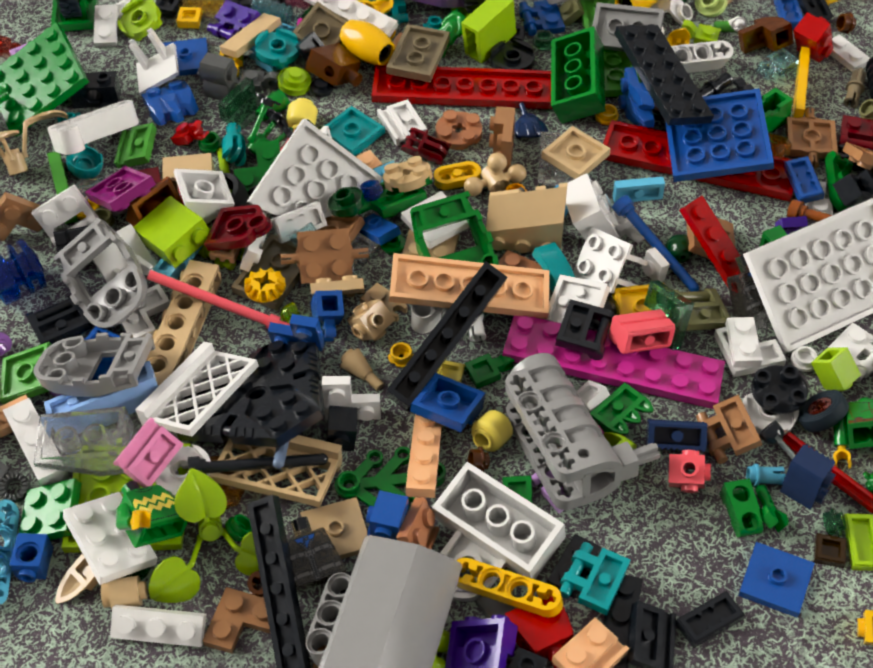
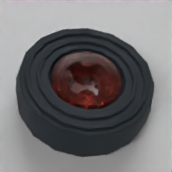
M826 390L810 397L799 409L798 419L802 427L809 432L824 431L835 426L846 416L849 405L840 391Z

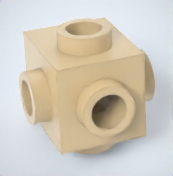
M376 299L356 306L352 310L354 314L347 322L351 326L352 333L362 341H377L386 334L385 329L396 319L381 299Z

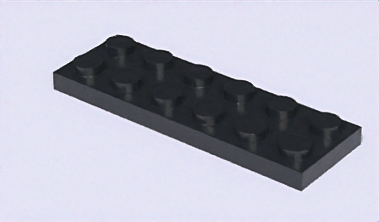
M653 24L617 26L614 32L617 40L667 125L711 123L714 117L713 113L659 26Z

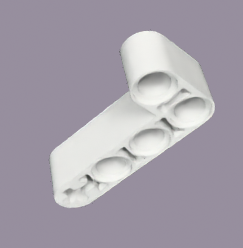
M722 40L671 46L687 73L720 69L732 57L734 52L732 45Z
M124 100L53 124L47 130L54 151L64 155H71L85 150L84 144L134 127L139 124L133 100Z

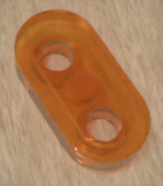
M768 133L773 157L784 158V155H790L792 143L788 138Z

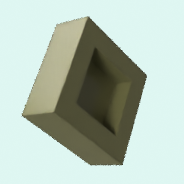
M568 0L558 8L563 23L566 26H570L585 14L580 0Z

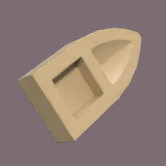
M83 553L63 576L56 593L55 602L57 604L73 599L85 589L92 591L98 584Z

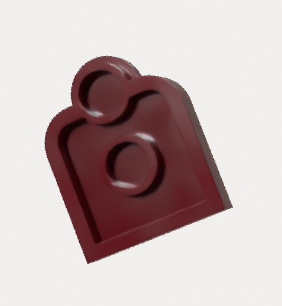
M259 205L221 208L204 245L208 251L247 247L256 238L267 234L272 228V222L268 217H265Z

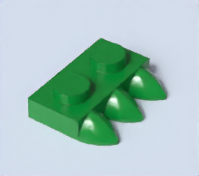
M624 383L592 410L590 415L604 432L628 435L629 429L625 422L641 424V417L637 411L653 413V406L645 396L627 383Z

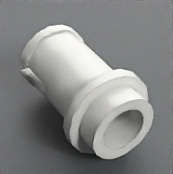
M484 313L480 315L469 330L471 342L480 341V335L483 341L486 339L483 325Z

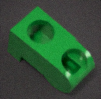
M750 478L725 482L719 495L726 506L736 537L761 534L763 532V521Z

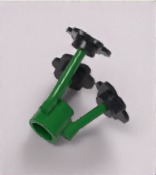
M258 93L256 96L261 97L260 103H263L254 128L247 138L249 143L246 146L255 155V143L270 141L267 137L274 127L279 128L281 126L284 132L275 139L279 140V143L286 137L290 138L293 134V128H289L287 120L283 118V115L268 108V106L273 108L274 104L279 106L281 104L272 100L270 96L265 97ZM266 115L270 124L263 134H257Z

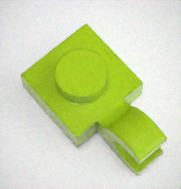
M684 20L682 28L688 29L690 39H694L693 43L718 41L720 28L699 24L696 27L690 20Z

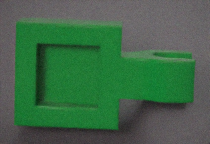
M488 353L466 362L465 370L475 388L479 389L500 380L502 372L513 369L512 362H514V359L502 356V354L492 359Z

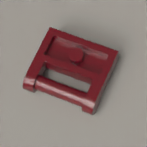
M843 115L838 147L839 144L845 145L848 142L873 150V120Z

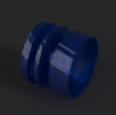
M23 238L16 241L19 253H16L13 246L9 244L6 246L9 257L4 259L0 254V298L5 306L22 299L19 288L22 285L30 294L35 293L32 284L33 280L39 289L47 287L43 267L35 252L27 245Z

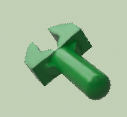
M763 484L758 485L755 491L763 507L759 510L762 521L769 529L775 526L779 533L788 525V517L785 513L776 509L767 487Z

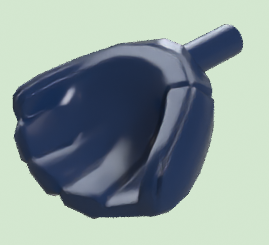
M520 103L519 107L522 116L515 123V138H537L546 135L548 128L545 123L536 115L528 114L525 104Z

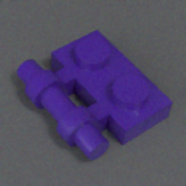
M225 0L215 16L219 23H209L207 31L211 32L215 37H224L228 40L261 14L251 8Z

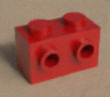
M807 12L793 30L796 48L799 52L801 47L810 48V58L820 63L824 57L827 58L834 48L831 25L825 18H817Z

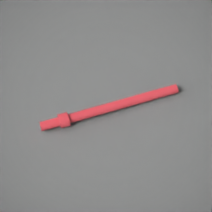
M150 270L147 276V280L266 325V329L269 328L270 322L290 325L280 320L281 317L270 314L269 316L156 271Z

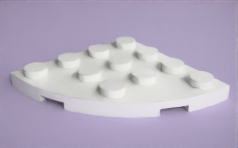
M302 119L247 202L251 205H259L263 211L269 214L280 216L318 201L326 218L333 216L328 207V200L337 190L344 187H358L362 190L364 197H367L382 180V176L308 120Z

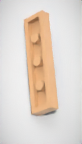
M415 414L406 496L435 498L443 425Z

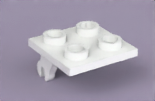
M152 28L147 30L149 33L147 36L158 51V54L151 58H147L134 39L128 41L130 43L129 48L139 61L136 63L140 95L146 93L150 88L159 87L173 80L179 75L176 45L171 43L165 47Z
M130 223L116 233L132 248L144 275H148L150 270H153L156 266V263ZM115 243L110 244L93 259L107 283L129 265Z
M591 227L573 272L578 278L608 284L611 288L609 292L614 293L617 284L626 287L638 286V284L619 277L626 259L647 266L648 260L630 254L633 244Z

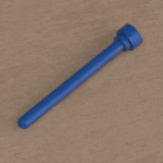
M624 195L619 198L612 206L616 214L623 218L627 217L652 248L655 247L669 262L671 270L690 292L699 291V285L634 211V202L630 197Z

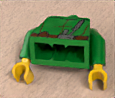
M868 397L849 402L848 413L839 423L833 426L834 447L837 448V451L833 454V460L837 468V462L840 459L848 461V469L852 466L851 454L846 450L847 447L850 449L873 447V399Z

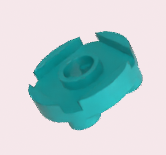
M281 28L271 33L268 30L263 31L255 40L256 59L278 69L287 68L300 55L295 47L299 43L298 37L293 32Z

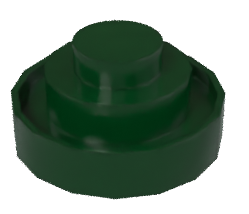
M344 187L337 190L329 198L328 207L331 214L336 217H353L364 206L365 197L362 190L358 187Z

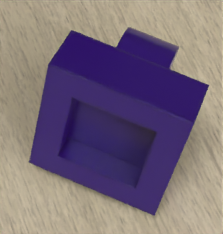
M807 216L781 218L775 222V227L781 225L788 235L807 227Z

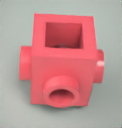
M683 450L682 454H669V487L681 488V492L698 493V489H705V481H711V464L705 463V455H699V451ZM689 469L694 470L691 474L686 473Z

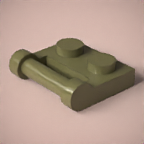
M706 288L704 291L694 292L668 290L666 293V302L673 307L684 331L726 327V319L731 318L717 290L714 288Z

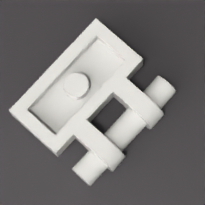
M852 322L828 348L848 347L861 373V376L855 380L856 382H860L864 377L867 378L873 372V345H871L873 343V335ZM862 353L868 356L866 360H859L858 357Z

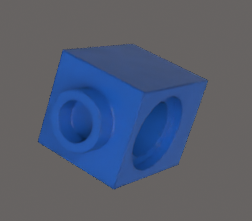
M17 534L9 566L15 577L19 580L34 582L36 579H46L54 548L47 534Z

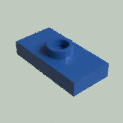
M774 0L778 17L789 21L792 24V29H795L804 17L798 1Z
M808 156L784 161V169L797 200L808 203L824 199L825 193Z
M374 213L363 218L365 224L359 232L360 235L379 245H383L401 234L398 225Z

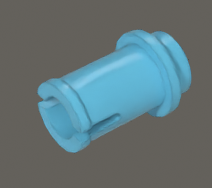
M754 463L752 466L747 467L746 479L750 478L751 483L755 487L759 484L782 485L785 474H781V472H785L783 466L763 467Z

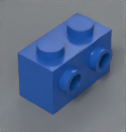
M379 490L375 505H370L367 511L366 523L369 524L367 536L373 535L397 540L396 536L409 511L408 497Z

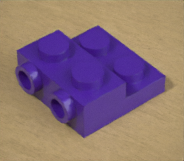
M499 614L492 615L490 619L467 616L465 620L452 621L445 668H506L507 657H514L518 626L512 623L509 617Z

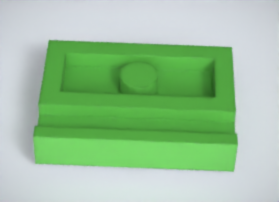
M153 123L134 126L129 131L126 129L122 131L114 160L117 168H121L123 165L131 167L149 163L157 128Z

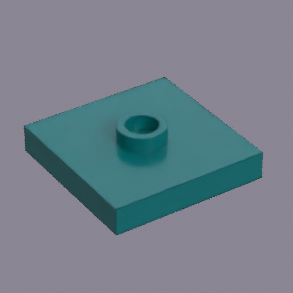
M353 106L347 108L325 125L329 126L332 139L354 156L385 134L384 126Z

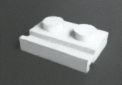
M408 99L389 105L385 110L377 109L379 120L396 146L399 145V142L405 141L406 136H410V128L414 127L424 132L427 130Z

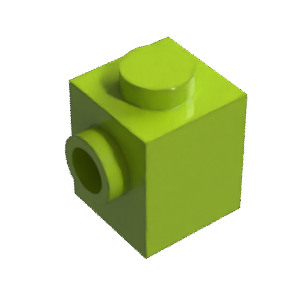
M848 347L826 348L811 362L823 388L826 390H837L840 392L848 390L852 387L853 382L861 376Z

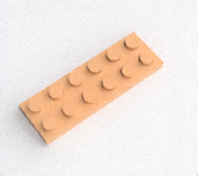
M393 253L389 302L450 308L484 263ZM491 264L508 278L483 312L541 319L548 318L549 270Z

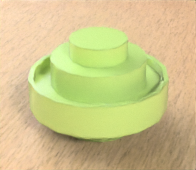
M695 0V6L699 13L711 18L719 16L724 12L728 4V0Z

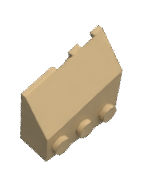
M568 182L559 183L557 188L546 189L545 185L536 186L534 191L523 192L520 189L490 192L486 229L488 232H491L493 237V250L533 253L536 247L553 242L561 250Z

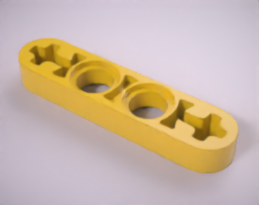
M459 558L456 560L462 565V573H465L467 569L471 573V575L465 574L462 578L459 577L457 587L543 617H554L563 608L561 593L553 585L470 558ZM489 577L500 578V583L495 588L484 586V582ZM517 586L528 588L527 594L520 598L512 596V591ZM552 596L554 602H549L547 606H545L543 604L542 599L548 600L549 597Z

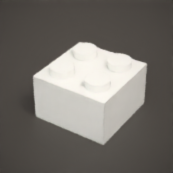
M587 173L570 181L567 186L566 206L572 223L585 241L591 227L618 238L619 234L616 227L619 226V222L613 212L610 213L609 209L612 207V204L607 194L602 195L603 191L598 181H592Z

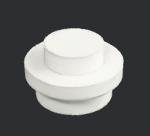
M801 346L792 352L791 364L802 372L813 371L814 368L811 362L817 357V353L811 347Z

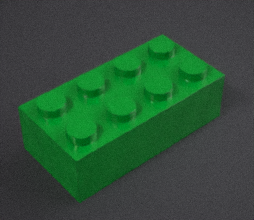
M594 26L551 40V107L561 124L606 111L604 45Z

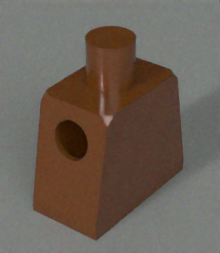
M336 43L311 49L305 69L334 86L350 83L352 86L357 87L363 79V76L358 73L361 65L360 60L342 44Z

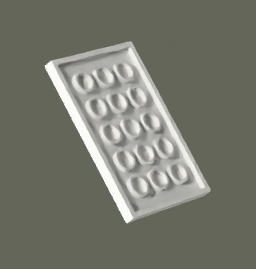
M873 198L743 254L783 353L795 350L873 313Z

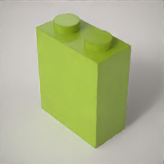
M486 0L461 22L464 50L467 56L483 64L490 58L491 49L494 45L501 41L507 43L516 34L514 0Z
M171 196L133 227L143 244L175 269L204 244L210 232L203 218Z

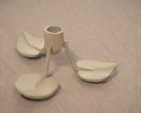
M49 110L23 122L22 152L19 151V148L10 150L5 140L7 137L19 134V130L0 132V141L6 151L3 152L0 147V155L7 166L10 176L29 171L25 158L29 157L27 153L28 126L54 117L68 119L64 111Z

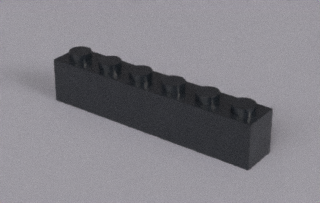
M485 261L388 387L385 395L408 411L411 403L435 373L438 372L502 288L508 277Z

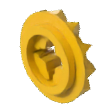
M260 267L256 273L250 271L249 278L244 279V291L255 302L267 303L274 301L284 293L286 288L285 278L281 272H275L271 267L268 270H263ZM268 280L269 284H265V286L261 290L260 284Z

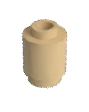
M139 575L118 578L101 584V600L104 608L111 607L112 609L115 605L142 606L143 599L148 598L146 581H141Z

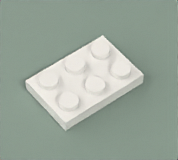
M120 492L63 510V518L99 585L152 567L157 563V556L150 544L135 548L126 531L119 530L116 527V510L123 498Z

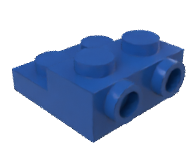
M435 373L411 403L410 412L450 429L462 432L467 424L472 425L483 410L486 393Z

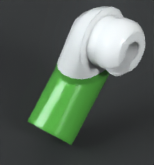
M737 16L728 21H715L714 27L720 28V32H738L746 28V20L743 17Z

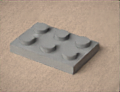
M597 2L592 27H595L605 50L625 52L614 34L616 27L653 24L658 25L662 30L665 11L664 9Z

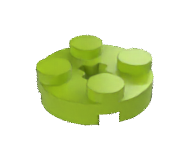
M153 0L130 1L121 10L123 13L121 20L118 17L117 21L118 27L124 35L135 41H140L143 37H146L149 34L147 32L148 29L156 30L162 25V20L160 19L161 11Z

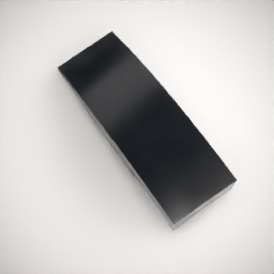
M866 169L859 175L848 174L832 184L844 206H855L873 198L872 170Z

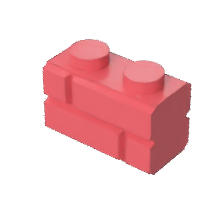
M661 309L621 314L612 317L609 339L614 345H617L622 354L666 348L671 346L676 328L675 324L667 318V315Z

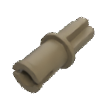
M861 67L853 70L851 79L846 85L847 93L843 102L845 106H848L850 100V107L856 108L859 105L860 95L865 90L864 81L866 77V72Z

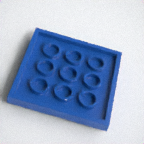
M760 88L703 96V99L714 115L711 123L668 126L665 121L674 182L774 169V160Z

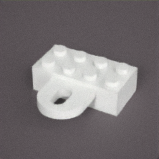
M469 462L465 463L432 506L436 520L455 532L440 552L441 554L454 560L470 558L501 569L507 567L516 574L532 579L537 578L566 537L564 523ZM489 577L484 582V586L491 588L498 577ZM456 587L453 600L469 602L477 600L481 595Z

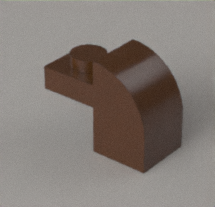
M781 17L759 18L754 20V25L738 31L740 49L744 54L764 46L774 52L794 44L792 24Z

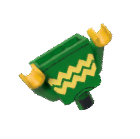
M129 481L122 487L121 493L124 496L116 510V527L119 530L126 531L135 548L183 535L188 521H185L177 514L174 504L175 497L162 486L153 485L141 488L136 481Z

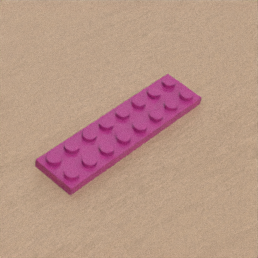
M513 316L502 356L513 358L515 363H519L526 357L534 354L548 353L556 357L566 375L617 387L627 383L638 392L713 409V405L719 402L725 361L670 348L622 354L617 345H614L609 339V334H607L604 343L605 353L601 360H593L587 354L555 345L561 323L536 317ZM589 330L586 340L594 342L597 331Z

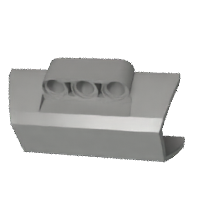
M373 535L366 536L362 542L351 576L344 572L333 574L325 585L305 643L314 664L318 668H432L462 570L461 563L419 544ZM346 590L344 594L338 595L339 592ZM337 617L334 622H328L331 618ZM327 645L325 650L317 651L321 646Z

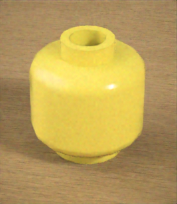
M298 98L292 101L288 106L286 116L289 128L292 127L294 132L302 119L308 120L315 126L318 109L311 100L306 98Z
M489 410L474 422L471 428L472 439L477 447L481 446L485 451L495 452L510 440L513 434V427L506 415L496 410Z

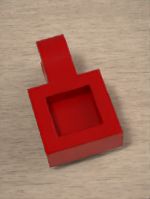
M196 120L194 123L189 124L185 122L176 128V133L170 139L177 146L186 145L195 139L203 140L209 134V131H203L201 120Z

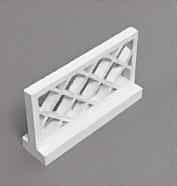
M203 342L135 409L142 426L152 417L155 423L163 426L166 430L192 437L259 367L256 359L215 351L212 343ZM244 367L242 370L232 372L233 369ZM228 371V374L213 379V376ZM229 383L226 387L215 389L217 386ZM211 389L210 392L198 396L196 395V393ZM192 395V398L181 401L184 397ZM211 401L208 405L202 407L198 406V404ZM194 406L192 410L179 413L180 410ZM195 418L189 425L181 424V422Z

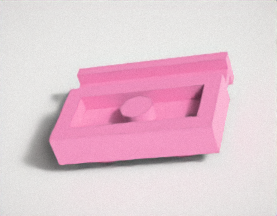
M151 417L145 422L113 464L122 468L123 472L142 488L149 487L160 476L183 446V443L163 426L155 423Z

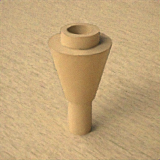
M359 348L349 349L343 354L340 368L368 382L376 391L384 386V383L373 373L372 368Z

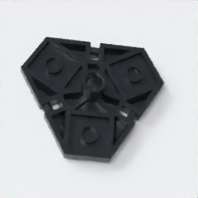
M278 340L262 346L255 353H251L247 358L256 359L259 367L192 437L176 433L179 440L225 443L228 437H230L233 444L281 447L322 420V389L319 382L321 380L320 359L316 342L288 341L283 343V341ZM244 367L233 369L232 372L242 370ZM224 372V373L218 374L217 377L226 375V374H228V372H227V373ZM229 383L217 386L215 389L226 387ZM211 389L196 393V395L198 396L210 392ZM192 395L184 397L181 401L192 398ZM211 401L198 404V406L202 407L208 405ZM194 406L180 410L179 413L192 410ZM195 418L181 422V424L189 425Z

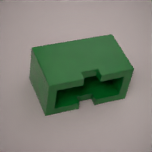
M776 87L762 96L768 134L786 123L787 117H790L793 99Z

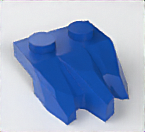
M634 67L625 68L624 78L620 79L622 95L618 96L619 108L624 109L626 118L634 125L647 128L654 127L652 108L654 109L655 107L654 101L644 84L639 83Z
M175 80L170 82L169 86L162 88L153 87L148 89L146 93L141 94L154 123L160 126L166 124L169 120L180 123L185 120V115H195L199 108L191 88L185 81Z

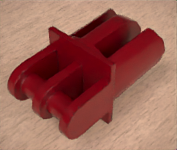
M414 127L410 128V136H406V144L402 145L401 150L441 166L451 144L428 135V130L424 132Z

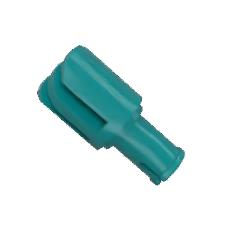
M229 123L226 126V135L222 139V159L226 158V161L229 163L235 162V166H242L246 162L245 138L240 134L241 127L239 124L236 129V123Z

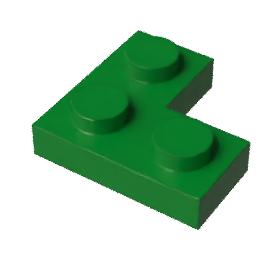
M279 140L255 143L258 166L233 169L234 175L241 181L247 191L260 183L280 153Z

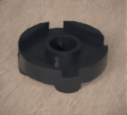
M513 40L512 43L505 44V41H501L491 49L490 66L493 69L532 70L534 67L535 55L533 54V48L524 41Z

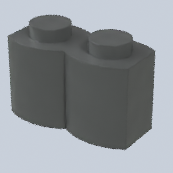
M209 52L203 57L200 62V75L203 79V90L206 97L231 103L234 98L239 96L241 87L237 79L238 69L232 58Z

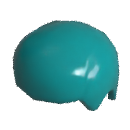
M85 145V150L67 155L66 166L74 177L82 180L93 179L99 175L103 168V155L94 148Z

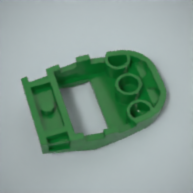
M468 191L412 207L410 215L419 256L431 257L423 238V233L467 220L476 246L439 258L485 263L486 261L489 264L499 265L498 257L494 254L492 246L494 240L491 232H488L482 222L483 217L479 210H473L468 201L470 197Z

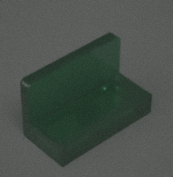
M245 77L218 104L222 121L236 123V127L239 124L241 129H245L257 117L255 110L262 103H260L261 97L256 96L252 79Z

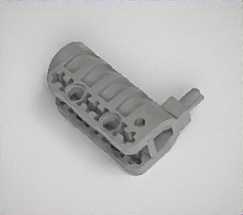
M538 353L528 356L520 361L506 377L505 390L511 401L506 407V416L512 424L516 439L551 501L557 508L571 510L602 499L617 489L621 481L637 477L639 465L661 457L656 443L632 449L628 441L611 446L602 434L597 422L590 415L587 406L580 399L575 387L567 378L560 363L553 355ZM527 430L531 437H527L522 433ZM550 470L555 478L548 477L546 472ZM561 486H563L564 493L570 497L566 498L565 495H561Z

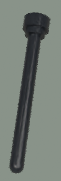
M324 453L286 456L285 464L282 468L325 465L328 462V456ZM199 456L187 457L188 471L193 468L205 474L275 468L273 466L274 457L206 462V459H200Z

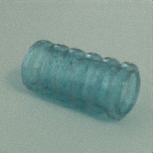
M252 0L251 9L258 11L260 14L266 13L280 17V20L285 24L291 20L293 14L292 5L287 6L284 2L280 4L278 0Z

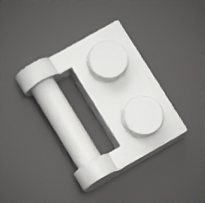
M75 184L40 205L31 213L50 237L55 247L53 232L57 231L56 227L82 211L86 218L68 229L89 226L98 218V215Z

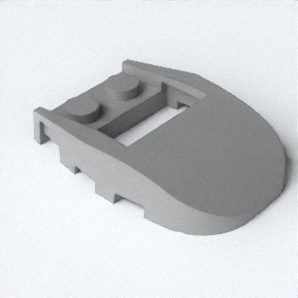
M99 217L53 257L63 267L64 272L60 275L64 284H67L72 295H70V298L74 305H79L84 311L83 315L90 323L97 327L113 328L119 325L136 311L146 296L147 280L132 248L107 222ZM115 243L129 265L92 296L77 273L110 244Z
M108 332L97 333L95 339L84 340L81 335L59 340L43 351L34 366V375L39 383L48 391L68 396L98 397L136 387L139 384L137 378L150 351L156 348L152 333H146L145 337L133 338L132 333H121L120 337H109ZM104 357H114L107 373L100 375L98 380L91 381L101 360Z

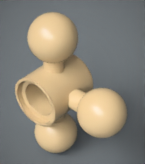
M496 152L489 156L488 166L481 171L480 177L482 180L477 177L468 178L464 183V191H468L470 196L479 195L485 187L490 192L505 191L506 187L510 185V181L513 183L524 181L527 172L523 165L513 164L509 167L508 172L504 173L503 170L507 166V159L502 153Z

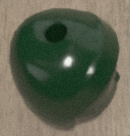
M686 234L674 235L665 244V247L679 263L688 261L693 254L689 252V240Z

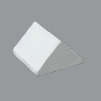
M174 169V175L184 205L203 218L206 224L217 218L221 208L234 207L235 203L223 171Z

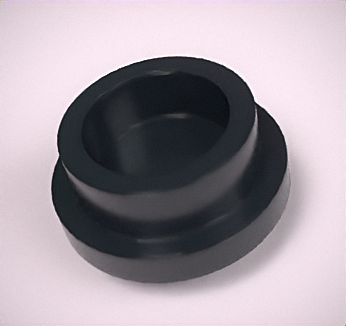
M321 78L311 83V91L318 97L329 96L334 89L333 85Z

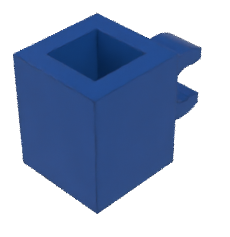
M342 290L315 291L310 302L312 317L319 318L325 342L334 341V338H336L335 325H339L344 317Z

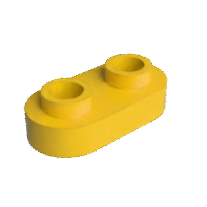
M473 161L438 167L434 171V185L442 190L464 187L465 181L470 177L481 179V167Z

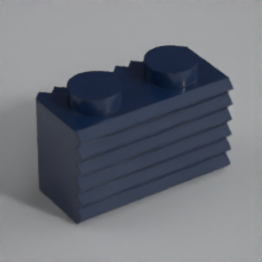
M647 419L646 445L656 443L658 448L660 447L662 450L664 448L667 450L670 448L675 450L677 448L679 451L689 449L704 452L707 445V423Z
M804 444L791 461L780 492L810 510L816 502L821 505L830 491L828 488L836 477V474L832 472L835 461L830 460L829 456L824 457L823 453L819 454L818 450L814 451L813 447L809 448L808 444Z

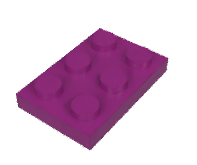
M124 166L87 190L85 194L90 201L113 212H120L129 207V202L135 198H141L149 194L150 188L155 186L156 183L152 176Z

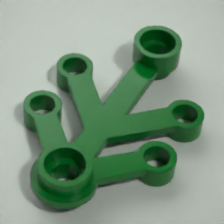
M404 446L397 448L394 456L374 477H365L372 468H378L384 462L381 451H369L366 459L355 471H344L335 480L336 493L345 499L357 497L367 506H374L377 498L366 489L376 488L381 491L406 496L404 492L395 486L406 485L407 473H394L401 465L409 463L410 449ZM401 453H406L408 455L406 458L398 457V455ZM373 456H378L380 458L376 462L370 460V458ZM440 462L438 465V475L440 477L437 478L436 487L442 485L446 479V468ZM348 483H351V484L354 485V486L351 487V488H345V487H344V486H345L346 484H348ZM408 497V501L413 502L416 497Z

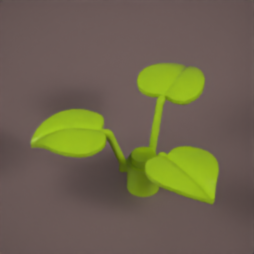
M191 468L176 493L174 504L177 514L182 519L192 523L198 522L199 534L196 537L197 541L187 565L180 557L173 556L163 560L154 569L149 581V596L156 602H184L192 599L198 593L201 584L200 576L192 568L195 565L203 540L215 541L220 536H223L233 550L239 552L235 558V566L241 573L250 576L259 570L252 531L243 537L241 547L234 542L226 528H222L221 515L225 512L227 506V499L223 489L205 473Z

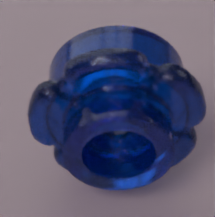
M368 180L360 185V189L367 201L377 200L380 198V194L383 193V187L380 186L378 180Z

